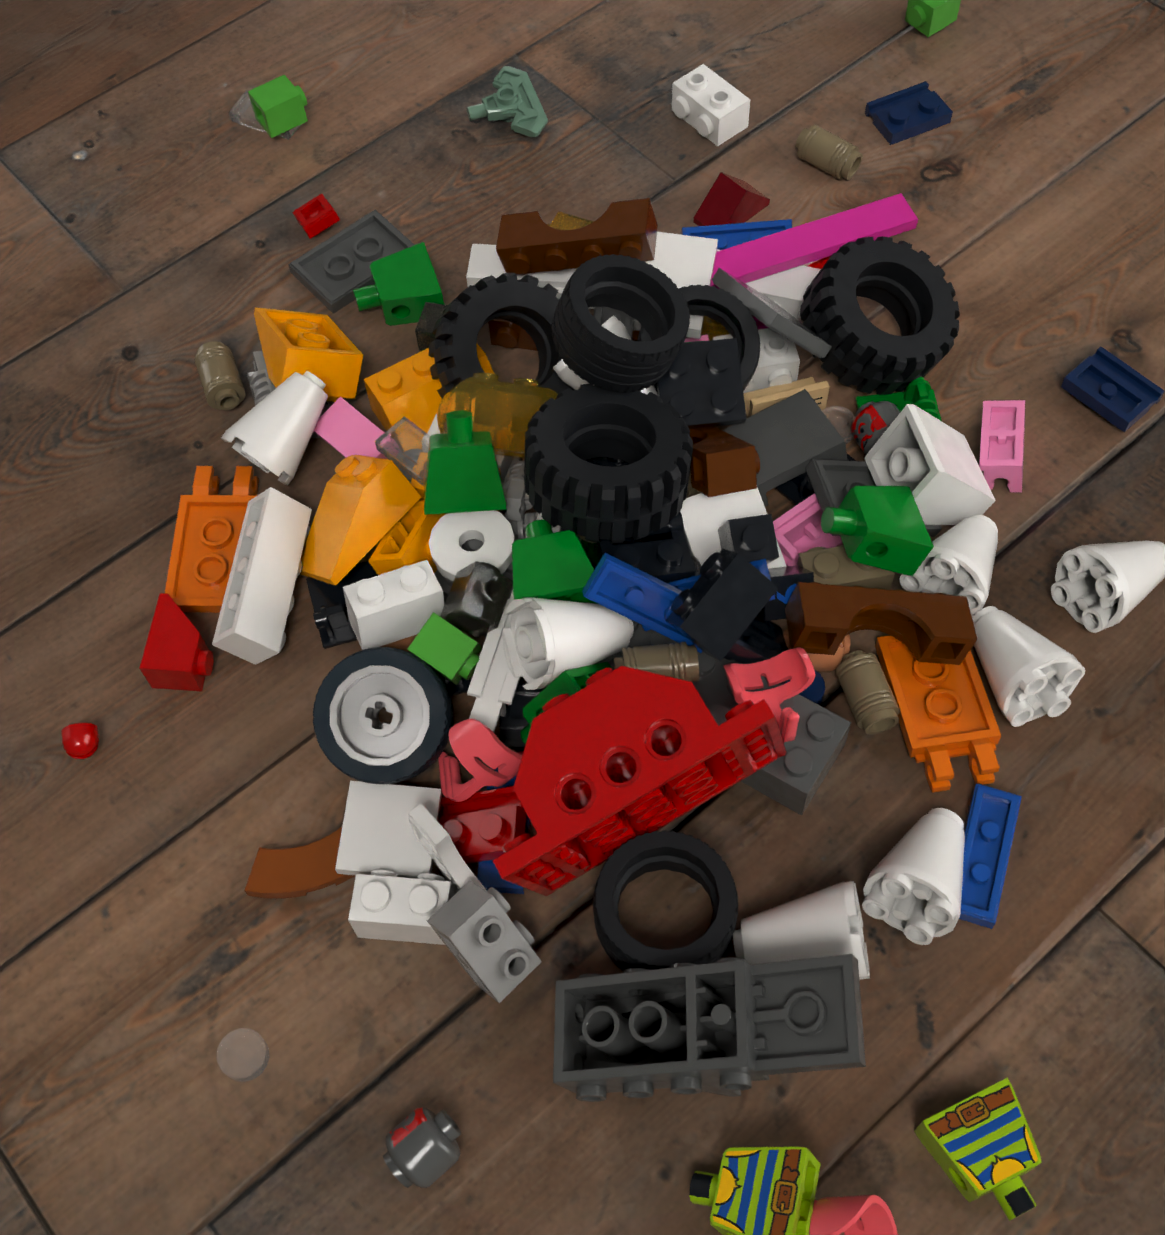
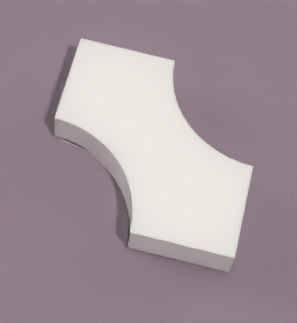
M421 803L410 811L408 819L416 839L431 856L446 881H451L455 894L469 881L487 891L459 854L448 832Z

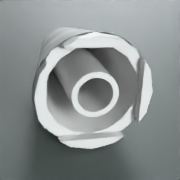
M307 370L303 375L294 372L228 428L221 439L228 443H231L233 439L236 440L232 446L234 450L266 473L271 471L279 477L278 481L288 486L295 476L328 398V395L323 391L326 384Z
M523 597L512 600L507 606L505 615L512 614L510 627L503 628L502 639L505 656L513 676L525 679L527 684L522 687L526 690H536L547 687L565 670L593 665L622 651V648H627L634 633V626L631 619L600 604Z
M843 881L741 919V929L735 930L733 933L736 957L745 959L750 965L853 954L858 959L859 981L860 979L870 978L866 942L864 943L862 928L864 926L854 881Z

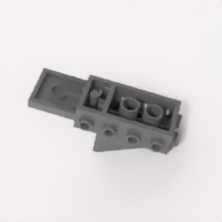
M853 954L750 965L742 958L728 957L719 959L716 963L700 965L676 963L664 969L632 968L620 974L603 975L588 973L582 974L576 979L556 981L553 1083L576 1093V1099L580 1101H604L607 1099V1093L623 1092V1096L630 1098H648L654 1096V1089L671 1088V1092L676 1094L708 1092L735 1097L741 1096V1090L752 1088L751 1081L769 1080V1075L866 1067L858 959Z

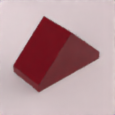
M720 172L696 212L693 223L697 226L745 223L767 207L770 199L747 182Z

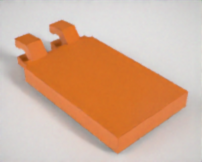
M196 466L193 495H180L165 593L170 595L183 612L220 613L248 501L256 497L258 493L259 479L257 476H253L254 469L252 466H236L233 495H218L220 479L218 476H214L213 466Z
M891 635L877 637L875 648L882 670L900 709L898 714L899 724L910 758L915 757L916 763L924 762L925 775L931 792L950 790L951 784L949 780L953 779L955 775L950 758L968 755L969 769L975 784L985 785L994 783V773L998 772L1000 768L994 751L997 749L995 745L999 743L1001 733L971 650L960 665L918 662L911 650L897 638Z

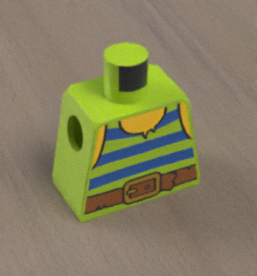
M1008 1078L923 1120L914 1130L918 1139L968 1202H972L992 1191L1009 1221L1037 1206L1020 1176L1042 1163L1041 1156Z
M729 1147L723 1153L719 1174L703 1171L694 1172L690 1183V1200L694 1204L712 1207L710 1225L722 1235H809L821 1164L810 1150L805 1147Z

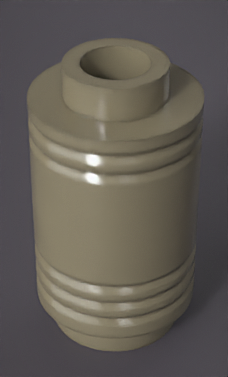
M812 125L809 129H803L795 144V147L798 149V158L839 180H842V178L850 180L857 172L863 158V154L859 152L857 146L817 125Z
M211 341L201 345L195 355V364L207 403L210 407L217 410H231L238 406L245 398V390L233 353L229 347L218 341Z
M686 641L634 646L633 648L624 647L622 648V657L613 658L614 670L622 665L690 682L699 681L697 649L695 645L687 646Z
M862 650L845 655L841 664L836 668L835 673L858 727L864 729L865 733L870 735L879 734L893 728L899 722L898 714L900 709L877 656L873 653H865Z

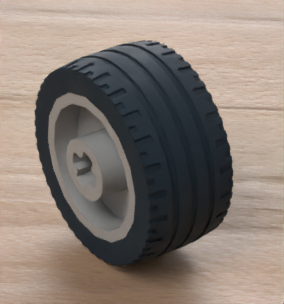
M369 648L343 659L322 681L313 706L314 732L325 756L344 774L358 781L370 784H393L408 780L424 772L444 751L449 741L448 732L453 726V704L449 690L442 677L434 668L416 655L397 648ZM385 707L387 712L393 713L391 723L380 722L378 715L382 708Z

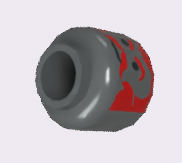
M872 401L862 405L857 410L850 432L865 456L899 415L900 410L894 403L889 401Z
M419 1107L386 1136L387 1152L383 1155L384 1161L392 1174L405 1187L409 1188L414 1184L421 1188H427L459 1160L461 1153L456 1138L461 1135V1131L455 1121L444 1110L434 1114L425 1107Z

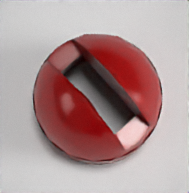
M75 723L61 730L63 748L72 758L84 760L91 757L97 751L99 732L95 724Z

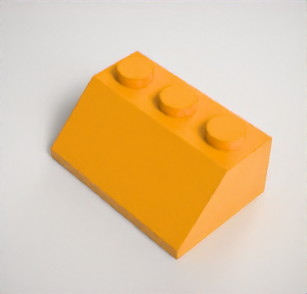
M476 343L477 356L483 371L494 383L499 385L486 354ZM429 348L364 379L372 411L389 436L395 441L403 455L411 451L423 452L422 445L435 415L446 416L447 413L452 412L451 409L455 406L450 398L443 401L437 391L442 388L439 378L432 379L430 367L435 364L434 357L429 356Z

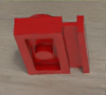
M514 786L476 792L462 802H455L447 797L441 799V805L444 807L443 817H439L438 822L450 835L452 842L465 863L494 860L504 854L502 848L506 843L525 834L526 812L513 790Z

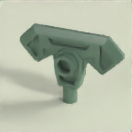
M504 66L493 81V87L498 89L497 93L482 98L481 104L467 107L469 120L473 121L487 117L488 121L502 120L504 122H512L511 129L514 132L529 137H537L547 125L548 119L526 71Z

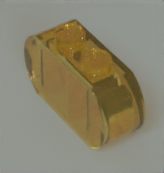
M479 372L474 373L473 378L469 377L463 380L444 395L437 412V423L441 434L447 433V413L458 410L469 411L472 413L473 432H490L496 455L525 458V432L528 430L530 419L551 397L556 400L558 394L550 388L538 387L539 382L537 380L516 378L514 383L498 381L499 376L496 374Z

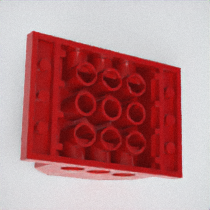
M621 665L615 670L609 667L596 672L587 679V686L571 696L569 694H562L548 701L542 707L543 713L532 720L513 787L537 834L531 837L530 833L522 834L503 846L504 854L493 860L501 878L548 896L607 861L609 856H612L613 852L623 843H627L628 840L634 839L638 835L642 836L644 833H652L661 829L787 754L776 718L765 699L756 704H753L751 700L740 703L725 714L727 721L718 726L692 682Z

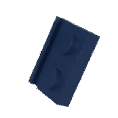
M927 81L866 104L865 115L873 118L874 126L890 145L951 122L952 110L935 91L931 92L928 89L929 84Z
M1101 346L1092 357L1086 358L1065 376L1061 388L1124 433L1142 418L1155 403L1157 404L1165 392Z

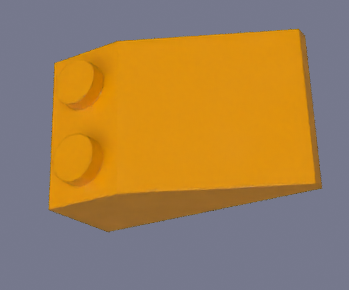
M255 307L254 317L268 377L276 388L294 372L303 375L307 370L326 384L323 389L328 395L326 401L335 402L339 397L355 399L363 354L328 315Z
M351 455L343 459L336 466V474L326 483L300 559L303 563L301 575L336 586L421 498L420 494L392 460Z

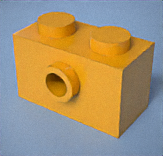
M424 500L417 501L385 534L368 562L376 573L381 575L424 560H428L435 573L437 568L432 560L429 539L432 528L446 513L425 515Z

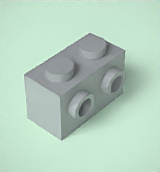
M469 881L432 915L427 922L473 982L500 1003L542 961L530 947L535 942L530 932L519 921L514 920L512 922L506 914L511 909L506 899L493 887L485 891L472 881Z

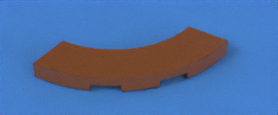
M342 827L332 834L304 846L287 849L259 847L244 890L246 894L253 897L278 899L306 896L307 892L316 891L333 884L338 886L355 877L356 875L337 874L335 869Z

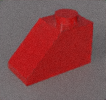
M160 593L139 669L152 688L202 692L205 677L210 676L213 670V652L208 649L199 631L168 593Z

